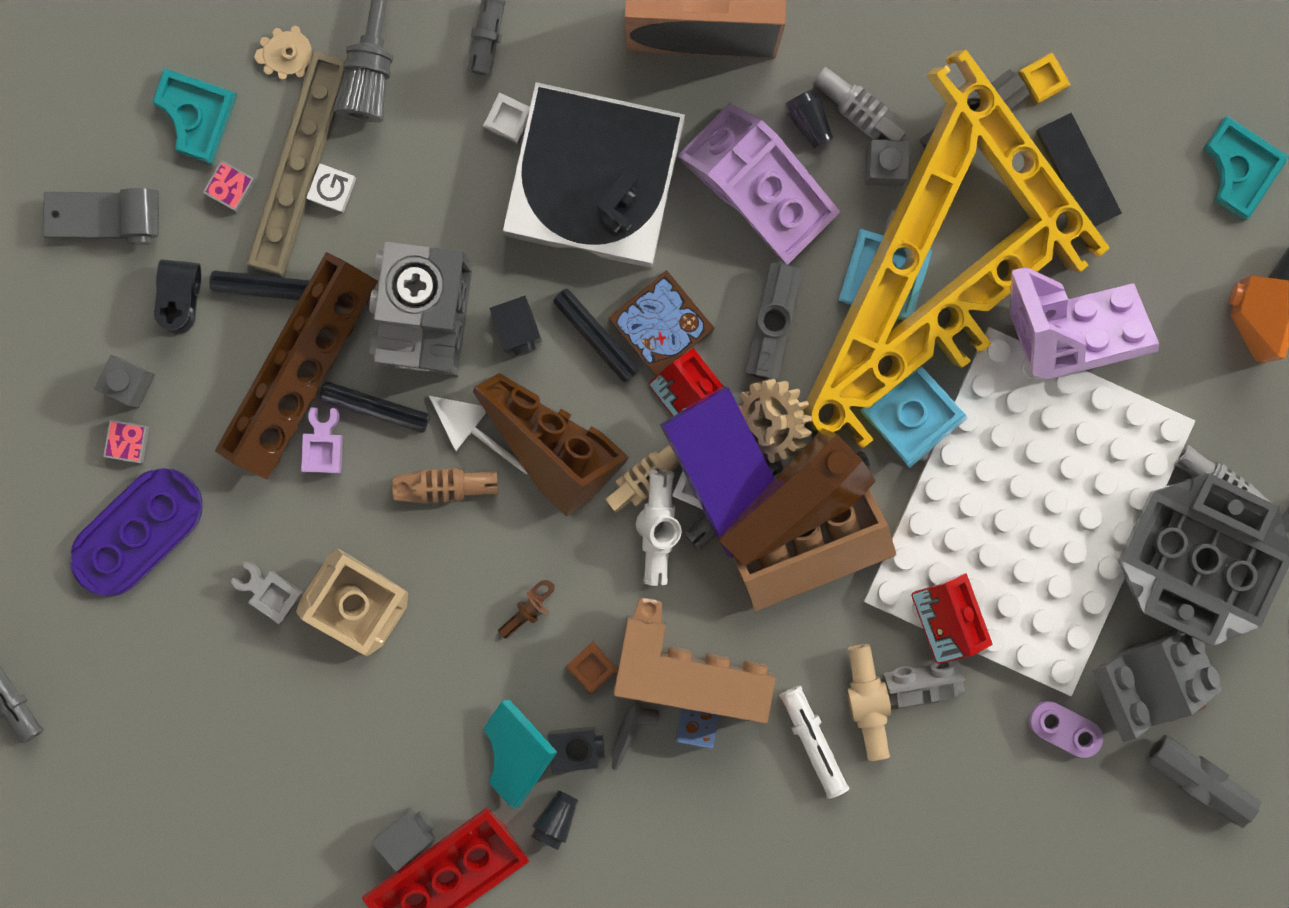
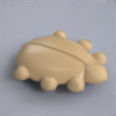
M292 26L290 31L282 32L280 28H275L272 32L273 38H261L260 43L263 48L256 50L254 58L258 64H266L263 70L266 74H271L275 70L278 72V77L281 80L286 79L288 74L296 73L298 77L305 75V68L311 60L312 48L309 40L300 33L298 26Z

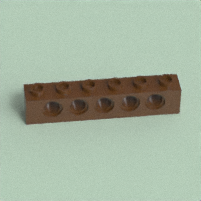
M328 252L325 253L216 447L215 452L231 463L266 480L268 479L272 470L278 465L281 454L291 436L297 431L299 422L309 404L315 399L317 390L328 370L334 365L336 356L343 343L352 333L354 324L365 304L369 302L371 292L378 283V280Z

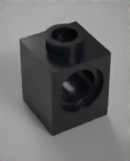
M525 295L489 308L504 351L507 354L514 352L515 357H519L537 350L535 344L542 342Z
M595 726L553 730L548 734L549 743L557 751L551 761L552 773L597 769L598 759L605 758L603 735L596 736ZM574 739L582 740L588 746V753L583 758H573L567 752V744Z

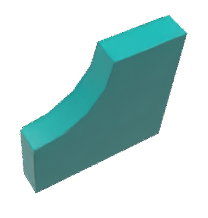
M164 68L152 104L165 111L173 121L177 136L175 151L213 165L237 94Z
M1227 115L1221 120L1203 147L1213 158L1219 172V188L1214 201L1244 221L1249 219L1289 159L1288 155Z
M509 699L500 702L483 729L491 741L494 752V769L489 779V784L513 809L522 805L557 751Z

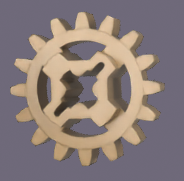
M769 379L749 385L750 391L742 392L739 395L744 403L739 404L738 407L764 459L768 458L770 463L795 457V451L802 450L805 447L802 438L809 437L812 433L805 428V423L812 421V416L804 415L803 412L809 405L808 401L799 402L797 398L799 397L800 390L797 388L788 391V381L776 383L775 379Z

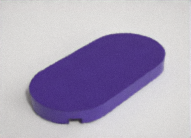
M166 468L150 470L136 478L75 538L71 549V569L76 581L87 591L105 596L126 593L139 584L198 525L202 515L203 503L201 493L194 481L180 471Z

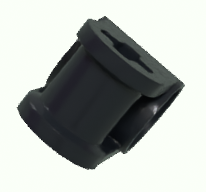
M164 259L159 261L156 274L157 291L154 318L161 327L167 329L170 333L184 334L194 326L197 298L202 277L200 263ZM177 308L182 312V316L176 317L173 322L168 319V314L175 313Z

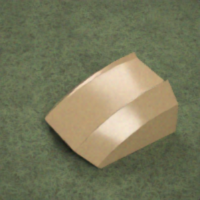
M336 548L325 558L321 568L305 593L301 596L296 613L301 620L368 657L384 645L407 609L408 592L367 565Z

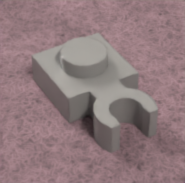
M244 562L242 566L251 573L250 581L243 583L239 579L233 578L231 584L240 591L250 590L253 592L254 595L248 603L276 623L282 624L303 592L273 571H270L264 579L261 577L260 569L254 563Z

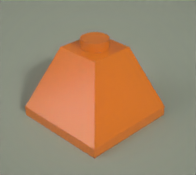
M1252 275L1241 279L1240 283H1235L1229 297V304L1233 305L1230 314L1232 320L1256 362L1265 364L1285 359L1289 348V280Z

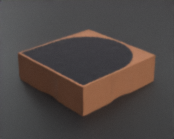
M626 0V52L776 58L786 22V0Z

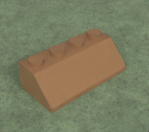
M868 489L847 511L756 561L744 566L736 557H733L756 612L894 557L897 554L889 526L870 489Z

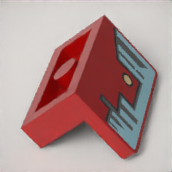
M694 348L672 362L649 382V387L672 416L723 387Z
M967 573L954 576L940 584L917 590L911 594L937 664L973 656L993 645Z

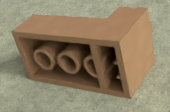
M639 598L634 615H628L614 696L768 724L776 677L772 672L768 671L766 664L744 660L742 667L730 664L729 657L706 653L705 660L693 658L691 650L670 646L668 653L661 652L666 629V622L661 621L662 602L650 598Z

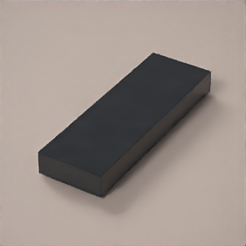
M1072 112L1035 131L1058 177L1094 227L1122 214Z

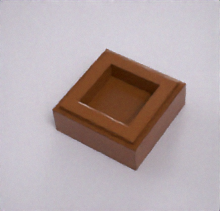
M594 641L565 666L590 695L619 669Z

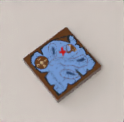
M667 270L609 317L612 324L655 376L715 329Z

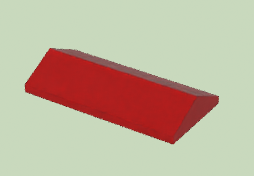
M486 807L362 896V900L369 908H466L530 861L505 824Z

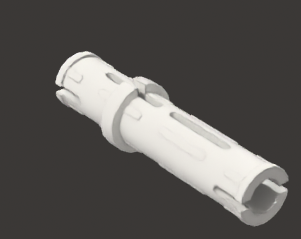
M795 686L781 693L779 697L782 699L794 724L791 729L794 735H799L823 785L827 798H835L847 792L850 788L846 784L834 755L819 727L821 720L818 715L813 714L802 691V686Z

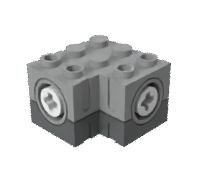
M385 241L384 251H377L375 274H380L378 290L373 289L371 292L369 306L370 313L375 314L374 320L379 323L378 332H372L369 353L375 356L374 362L388 368L458 376L473 267L463 251L440 248L431 249L425 246Z

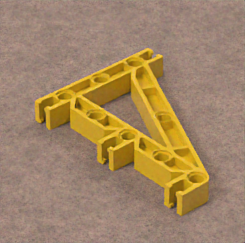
M967 50L954 51L945 59L948 65L956 63L966 82L964 85L956 88L946 76L951 71L947 65L933 68L926 74L927 78L946 102V106L806 400L809 405L804 409V415L812 416V421L808 422V424L816 434L822 428L834 433L846 423L855 433L853 438L857 441L859 447L864 448L873 441V438L850 410V406L871 407L933 356L935 342L952 364L963 368L970 362V359L961 350H958L952 340V337L962 329L971 338L969 343L979 353L988 348L992 343L969 314V310L989 311L1011 293L1012 270L1028 267L1038 272L1052 260L1054 250L1068 270L1082 272L1089 265L1085 260L1079 258L1071 245V240L1078 236L1088 245L1085 247L1089 253L1095 254L1096 257H1100L1110 249ZM973 90L980 97V105L975 111H972L967 104L968 95ZM978 146L1030 219L892 329ZM1017 152H1020L1024 157V165L1020 171L1016 172L1012 166V159ZM1064 212L1068 223L1065 229L1060 232L1056 226V220ZM903 248L907 256L906 261L901 267L896 268L892 260L893 254L897 249ZM1006 260L1009 264V272L1005 278L1000 279L997 275V267L1001 261ZM947 307L951 313L950 321L947 325L940 327L937 319L938 314ZM889 355L892 359V367L887 373L880 374L878 370L879 361L884 356ZM831 403L834 409L832 417L827 421L820 422L818 415L820 408L825 404Z

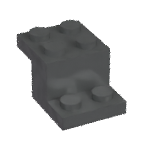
M1176 629L1171 630L1162 637L1126 647L1093 670L1123 742L1137 739L1152 726L1193 715L1222 691L1218 672L1211 666L1205 653V643Z

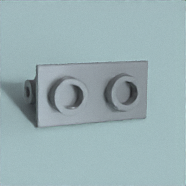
M958 661L942 664L933 662L931 665L916 668L904 666L892 672L883 673L889 690L890 706L897 705V708L924 704L922 691L929 690L931 702L956 699L958 694L965 693L963 683L965 676Z

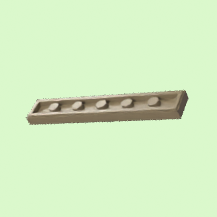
M313 50L246 263L248 267L280 277L285 276L308 203L306 198L321 162L336 114L333 112V108L345 73L343 65L346 60Z

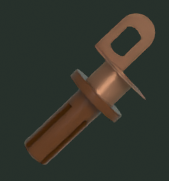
M541 580L528 591L527 597L529 601L527 603L523 601L517 603L519 611L498 629L499 634L504 639H508L525 622H537L536 614L538 612L547 615L549 611L542 605V602L554 592V584L549 580ZM545 585L548 591L542 596L537 595L535 591L540 586Z

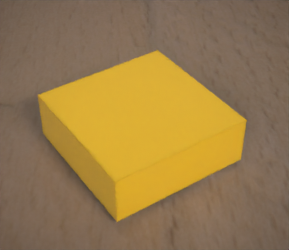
M1053 53L1046 55L1017 73L1026 84V88L1035 105L1071 85Z

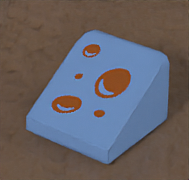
M681 708L675 738L676 742L713 749L719 715Z

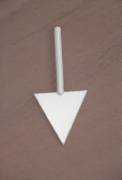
M429 396L455 451L459 449L472 433L524 474H528L516 457L476 428L486 415V411L481 405Z

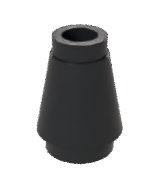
M812 89L785 103L789 110L787 113L788 117L812 144L813 148L833 138L820 95L816 97Z
M558 790L556 796L553 797L532 825L535 829L531 837L559 850L561 843H566L579 800Z

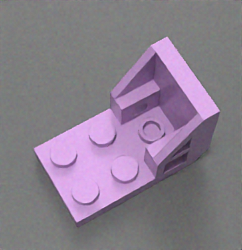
M731 103L677 155L681 162L717 196L740 212L775 255L786 265L840 213V210L782 139L761 119Z
M1028 267L1012 270L1010 316L1033 376L1048 380L1158 352V339L1134 283L1068 299L1061 283Z

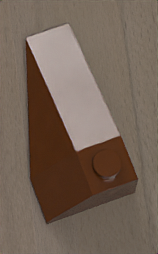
M500 373L474 387V395L534 484L565 516L591 501L629 458L601 431L592 426L589 430H586L569 420L571 417L570 413L563 409H560L558 413L540 403L537 394Z
M822 428L717 540L746 566L847 511L876 480L863 460L836 433Z

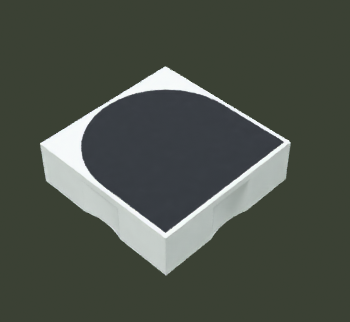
M536 82L503 232L505 236L555 248L581 249L601 258L652 268L670 181L684 126L685 114ZM625 169H627L638 178V184L635 186V189L639 193L625 210L620 206L616 210L632 223L631 229L625 233L619 228L615 233L598 219L601 213L597 210V204Z

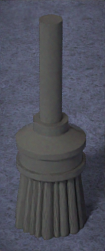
M371 0L366 34L360 37V43L346 48L347 59L343 65L345 73L333 108V112L345 118L362 122L376 123L383 121L385 79L390 78L391 72L389 68L390 63L393 62V55L383 48L384 40L380 38L387 0Z

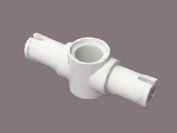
M656 470L649 472V503L645 504L644 510L640 512L636 520V530L643 537L642 549L646 552L643 582L651 586H658V581L660 585L668 583L669 553L672 552L673 546L677 544L682 533L681 525L674 518L675 506L672 504L674 473L668 470H659V474ZM660 522H663L661 530L654 534L655 527Z

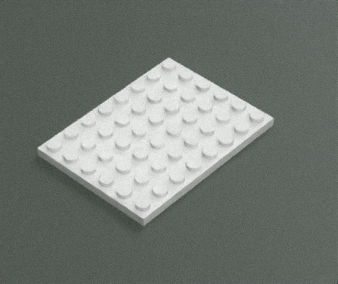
M987 327L984 334L992 344L981 353L976 350L954 398V402L966 414L968 419L933 447L892 535L897 555L880 562L863 602L923 629L911 594L917 590L940 584L954 576L967 573L993 643L992 646L977 654L1072 697L1125 579L1118 559L1150 492L1166 487L1175 468L1174 463L1180 457L1195 420L1085 370L1048 380L1033 376L1020 341L991 327Z

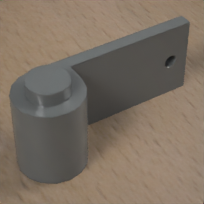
M127 188L121 189L120 193L44 192V238L128 239V244L150 245L151 238L159 236V191Z

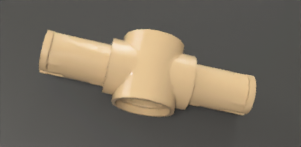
M870 644L850 646L848 651L853 680L850 682L851 688L847 689V697L853 722H857L858 727L862 729L868 760H883L890 757L884 725L888 723L887 716L891 715L887 687L885 682L881 683L880 677L875 674Z

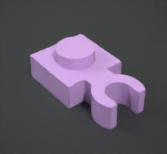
M311 407L308 418L310 424L314 427V434H303L301 472L341 473L343 436L332 435V429L339 421V412L337 409L331 408L330 419L326 423H321L318 420V408Z

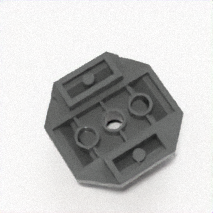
M1205 473L1150 492L1118 562L1141 613L1203 643L1216 646L1231 638L1261 627L1289 568V540L1282 523L1283 518L1279 506L1210 473ZM1204 548L1209 552L1211 561L1208 567L1202 570L1196 563V555Z

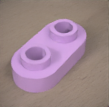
M1040 702L1032 708L1029 714L1030 728L1037 736L1077 757H1091L1100 750L1103 744V734L1097 724L1055 702ZM1050 714L1055 715V726L1047 728L1044 724L1046 716ZM1083 732H1088L1090 735L1089 743L1084 746L1080 745L1078 742L1079 735Z

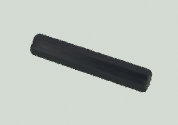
M214 270L211 272L209 284L210 289L215 292L299 300L310 280Z
M566 288L553 299L554 304L623 382L629 381L637 374L638 367L569 289Z
M325 382L321 388L320 400L421 433L425 432L430 420L428 413L331 382Z

